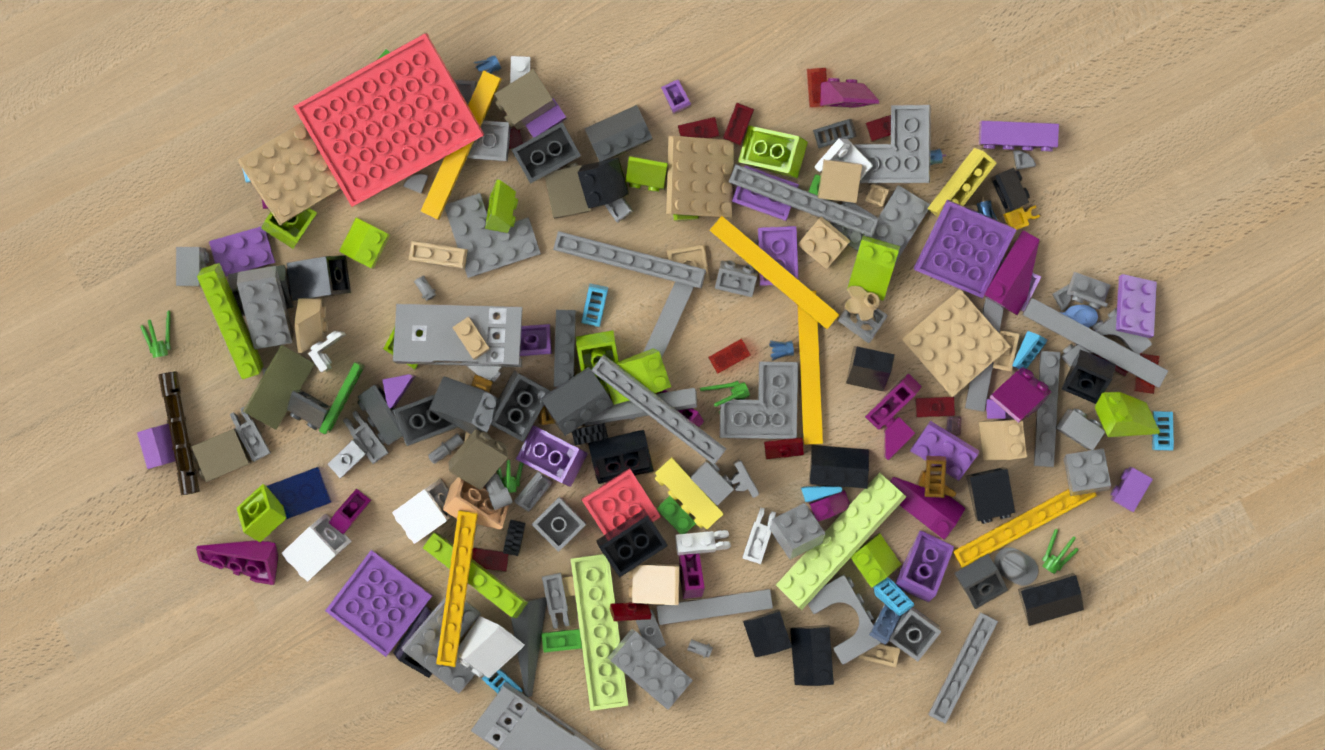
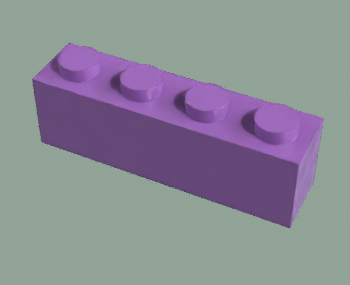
M981 121L979 125V145H983V149H995V146H1003V150H1014V147H1022L1023 151H1033V148H1041V151L1052 152L1053 148L1058 147L1059 124Z

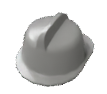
M1012 547L1004 548L997 553L994 562L1000 575L1021 586L1029 585L1037 578L1038 566L1030 556Z

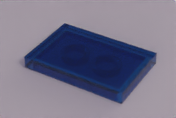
M319 467L267 486L283 505L286 519L332 503Z

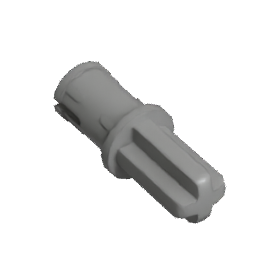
M457 433L445 443L442 442L440 447L428 455L430 461L435 464L446 455H451V452L463 444L464 440Z

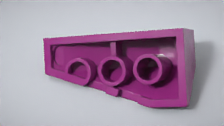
M1024 230L1021 232L985 292L984 297L1015 315L1019 314L1028 297L1040 239Z
M892 477L890 480L906 496L900 503V506L945 540L956 526L966 508L948 495L944 494V498L925 497V487L896 477Z
M254 540L200 545L196 547L200 562L219 569L228 568L234 571L233 574L237 576L240 573L251 577L250 580L256 583L275 584L279 557L276 543Z

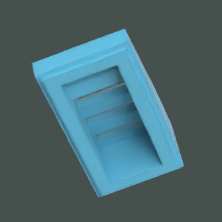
M589 284L581 323L600 327L608 287ZM592 291H593V292H598V293H602L603 296L595 295V294H591V293H592ZM590 299L599 300L601 304L590 302ZM588 307H594V308H598V309H600V310H599V311H594V310L588 309ZM587 314L598 316V319L589 318L586 316Z
M1028 331L1012 366L1017 369L1022 367L1027 369L1044 347L1047 339Z
M1153 411V418L1157 426L1168 425V429H1159L1160 433H1168V437L1158 436V434L1152 435V450H1173V412ZM1158 417H1168V421H1158ZM1158 440L1167 441V444H1158Z
M840 486L801 487L805 502L842 492Z
M889 577L873 587L875 596L898 616H901L914 606V603Z
M501 668L497 671L499 675L493 681L485 676L482 678L497 694L504 682H508L520 692L523 691ZM501 677L505 679L499 686L496 685Z

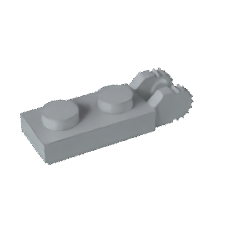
M244 407L240 409L247 421L246 423L241 425L238 416L234 412L230 416L252 461L255 462L270 454L271 451L254 420L251 419L250 415L243 412Z
M354 411L352 414L361 426L355 429L347 418L343 419V422L350 430L352 437L368 452L366 456L374 464L389 452L368 423L363 420L357 411Z
M561 573L542 576L553 628H558V620L555 613L560 612L563 613L565 626H570Z

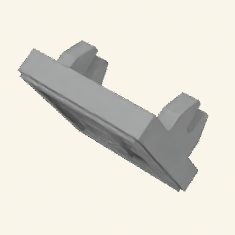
M877 308L873 314L875 321L872 318L868 321H861L859 314H855L858 320L855 324L850 319V312L845 309L838 321L867 343H870L888 315ZM862 324H868L872 327V330L866 331L860 327Z
M735 461L734 465L738 472L733 475L731 480L732 484L739 482L735 486L736 491L748 489L753 498L758 496L759 492L742 461Z

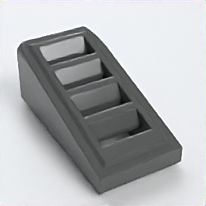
M852 119L813 130L818 148L832 145L839 139L836 130L838 126L842 136L840 139L857 137ZM845 124H847V128L849 131L848 136H846V132L843 126ZM828 129L832 130L834 140H831ZM822 131H824L827 142L825 143L822 139Z

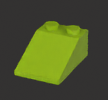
M748 125L738 162L798 179L808 141L800 136Z
M629 156L626 183H629V187L640 189L641 186H646L649 191L659 192L660 189L664 190L668 163Z
M863 235L848 287H862L867 293H875L879 300L884 301L900 246Z
M613 330L576 337L581 372L588 367L592 370L603 355L614 363L619 362ZM595 374L608 394L609 391L605 381Z
M654 348L615 363L653 393L671 387L660 352ZM606 383L613 405L629 401V399Z
M1104 392L1094 407L1108 437L1154 435L1160 433L1147 403L1121 392Z

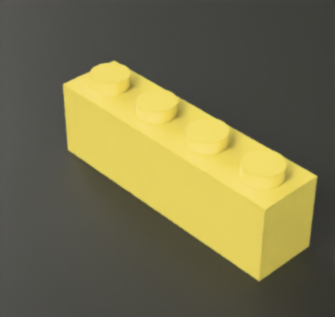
M974 148L927 209L936 217H939L947 199L964 206L997 162L984 151Z
M672 457L655 472L657 475L655 480L661 486L666 485L670 489L668 494L674 500L679 499L683 503L681 508L688 515L692 513L696 519L693 521L701 529L703 527L708 529L724 514Z

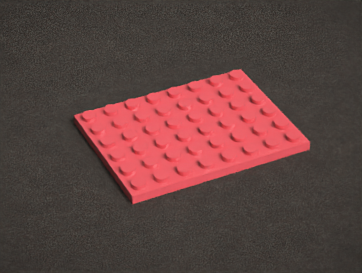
M427 32L293 106L352 207L484 136L481 127Z

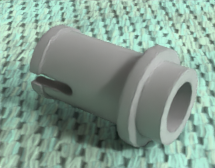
M424 275L414 281L422 293L423 299L425 298L428 301L436 296V290L431 288Z
M691 639L687 651L700 654L703 658H709L713 647L710 644L706 645Z

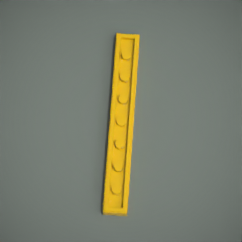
M484 70L468 104L480 127L502 81L501 78ZM474 141L445 156L421 212L435 219H440Z
M723 216L709 230L824 328L828 329L839 316L836 311Z
M797 305L803 444H823L818 322Z
M1067 489L953 550V553L961 568L966 567L978 558L994 552L1096 497L1097 494L1094 492L1070 496V491Z
M458 511L436 661L438 665L456 667L478 513Z

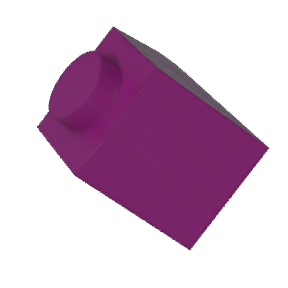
M898 416L896 418L892 417L885 424L884 457L887 460L915 434Z
M356 488L335 512L329 524L344 535L371 500Z
M842 490V492L810 502L809 505L813 516L819 522L846 511L849 508L850 502L845 490Z

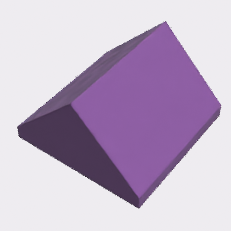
M550 324L522 326L520 356L552 354Z
M414 374L382 379L389 408H395L416 377Z
M169 424L137 432L147 469L175 462Z

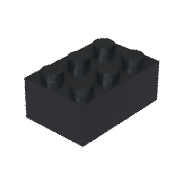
M645 509L596 540L600 550L619 577L668 546Z

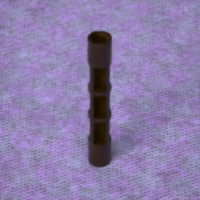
M177 371L162 373L158 375L167 413V424H169L173 445L172 450H174L180 493L181 495L198 493L200 489L191 455V443H189L185 422L186 416H184L178 374Z

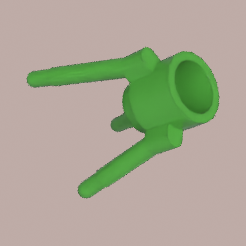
M169 310L167 311L165 344L163 340L157 341L151 320H148V325L153 342H151L145 327L141 325V330L153 358L168 355L167 350L171 349V312Z
M735 381L733 383L700 388V391H709L733 387L731 389L732 395L714 404L715 407L732 399L745 400L746 397L750 396L745 382L739 384L738 381Z
M507 460L506 476L502 477L501 468L497 470V474L509 493L517 492V487L520 486V477L524 463H519L515 479V476H511L510 460Z
M1058 529L1054 530L1046 554L1042 558L1044 561L1042 566L1053 574L1057 570L1060 571L1078 552V548H1075L1064 560H1061L1075 541L1076 537L1073 536L1057 557L1053 554L1049 557Z

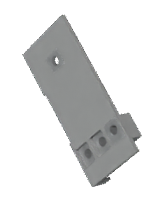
M396 304L393 362L396 364L521 367L520 346L523 308ZM468 316L490 348L489 351L475 360L452 328ZM418 330L423 331V335L421 337H417L416 335ZM500 334V338L495 340V335ZM499 353L498 358L494 359V354ZM434 361H454V362H434ZM456 362H478V363H456Z
M506 682L501 686L499 693L471 729L473 733L498 750H604ZM538 708L539 710L550 716L552 719H554L555 721L566 727L568 730L573 732L574 735L565 730L564 728H562L561 726H559L557 723H555L554 721H552L536 709Z

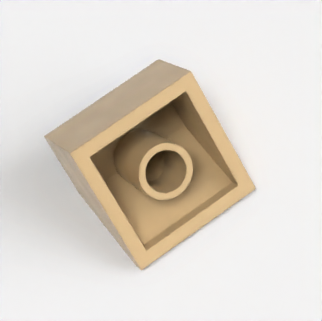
M298 299L294 323L298 353H303L314 344L323 341L324 332L328 331V323L324 321V318H326V307L322 306V299Z

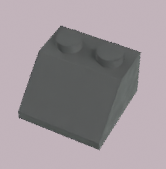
M988 554L955 572L974 609L1008 591L999 570Z

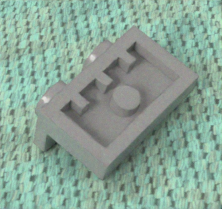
M730 260L721 261L715 289L752 297L758 271L751 265L743 266Z
M1074 272L1067 294L1073 296L1072 300L1080 303L1087 301L1090 302L1089 306L1100 309L1101 306H1108L1105 300L1110 284Z

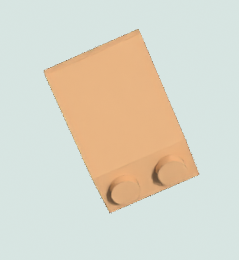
M458 477L450 485L443 510L456 519L459 510L478 513V525L501 530L509 505L494 510L485 486L480 490Z

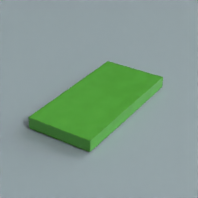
M354 362L319 432L323 434L331 433L365 365L360 362Z

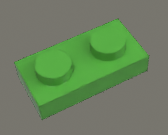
M670 495L656 508L680 534H686L696 524Z
M580 629L542 633L544 653L582 648Z

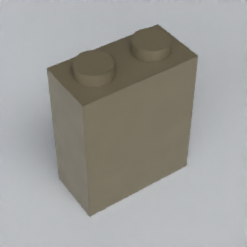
M534 69L495 93L498 99L495 101L500 111L505 110L507 116H505L506 121L510 127L514 125L517 130L556 106Z
M578 163L567 164V168L557 169L545 176L554 219L591 212V208L587 206L577 172L582 167V165L578 166Z
M235 428L191 446L192 458L195 462L198 461L200 466L198 469L199 474L206 482L251 464L246 448Z
M475 429L449 460V472L481 490L508 458L507 447L503 442L492 439L486 432H480Z

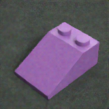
M533 425L516 460L571 487L588 453Z
M920 530L903 563L895 584L901 590L926 602H930L937 594L954 546Z

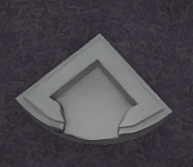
M1020 150L1013 151L1016 170L1036 166L1033 158L1027 153Z
M424 174L414 175L405 182L404 187L422 194L429 176Z
M1069 284L1052 294L1061 311L1068 306L1071 300V296L1067 294Z

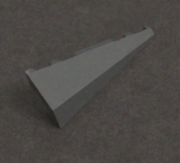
M546 597L527 600L528 604L518 618L511 617L514 637L525 644L518 652L525 696L527 697L533 695L547 604Z

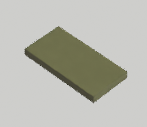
M281 345L244 407L243 412L277 430L288 411L287 408L292 392L301 389L315 363Z

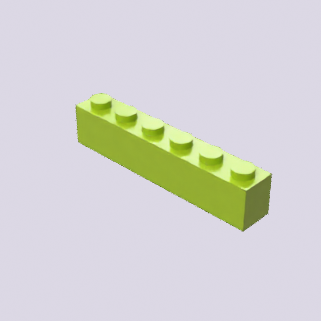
M220 263L202 268L197 278L241 379L260 374L264 367L257 349L254 350L250 332Z
M433 533L423 549L450 569L453 544L441 534ZM471 558L468 584L510 617L518 618L528 602Z

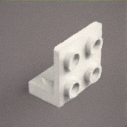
M840 138L815 165V168L822 172L823 159L862 164L860 180L873 167V164L848 139Z
M334 331L326 336L327 341L324 343L319 341L310 347L312 351L308 354L320 372H327L332 368L330 365L332 363L331 359L326 353L322 354V351L346 336L345 332Z

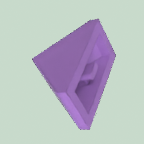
M678 79L661 87L673 115L691 107V103Z

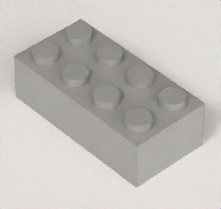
M271 266L238 272L237 286L254 350L292 343L293 329L277 267Z
M633 629L629 631L607 658L668 710L693 681Z

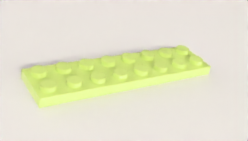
M879 472L868 484L867 489H864L849 505V508L843 511L825 531L823 543L808 550L776 586L803 610L900 505L906 496Z
M604 554L570 558L590 711L628 706L624 672L607 659L620 643L618 622L613 621L609 609L610 604L615 603L610 563Z

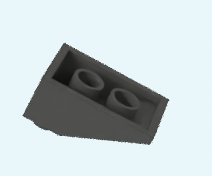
M444 376L429 410L469 434H472L475 429L487 433L500 399L484 390Z
M295 390L291 394L287 410L291 412L290 416L299 421L302 418L308 422L307 426L317 430V428L320 429L331 407L303 390Z
M435 394L392 410L406 446L457 428L456 425L429 410Z

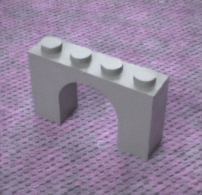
M1117 308L1108 314V319L1104 322L1100 320L1093 326V331L1101 335L1111 334L1118 337L1129 350L1138 355L1152 345L1147 337L1116 331ZM1070 344L1063 350L1064 354L1061 355V358L1071 368L1080 349L1090 354L1091 352L1077 344L1074 346Z
M844 575L825 585L808 603L813 614L834 603H846L857 612L859 617L857 632L850 639L833 648L842 665L881 643L869 635L873 628L872 621L874 618L869 610L865 612L862 607L864 601L860 594L855 595L852 589L855 585L851 578H846Z

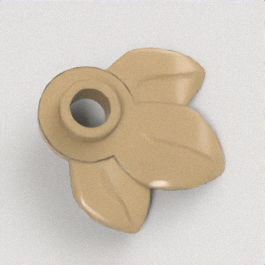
M859 286L848 287L847 290L851 299L845 303V309L852 314H859L861 321L870 320L873 317L874 311L879 307V297L875 293H867Z

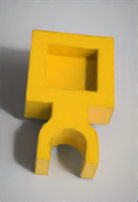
M1036 205L1027 208L1025 212L1023 207L1003 214L1007 225L1014 227L1016 230L1028 226L1029 222L1027 219L1032 220L1040 217V215L1032 216L1031 210L1037 208Z

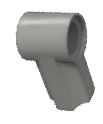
M494 474L485 484V487L489 493L488 496L494 510H497L513 502L508 489L504 487L499 475Z

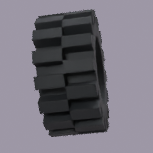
M605 423L575 429L572 431L574 444L580 445L608 438Z
M510 520L503 550L504 554L519 555L526 523Z

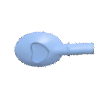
M1074 305L1065 312H1060L1088 328L1092 327L1098 320V314L1095 309L1087 305Z

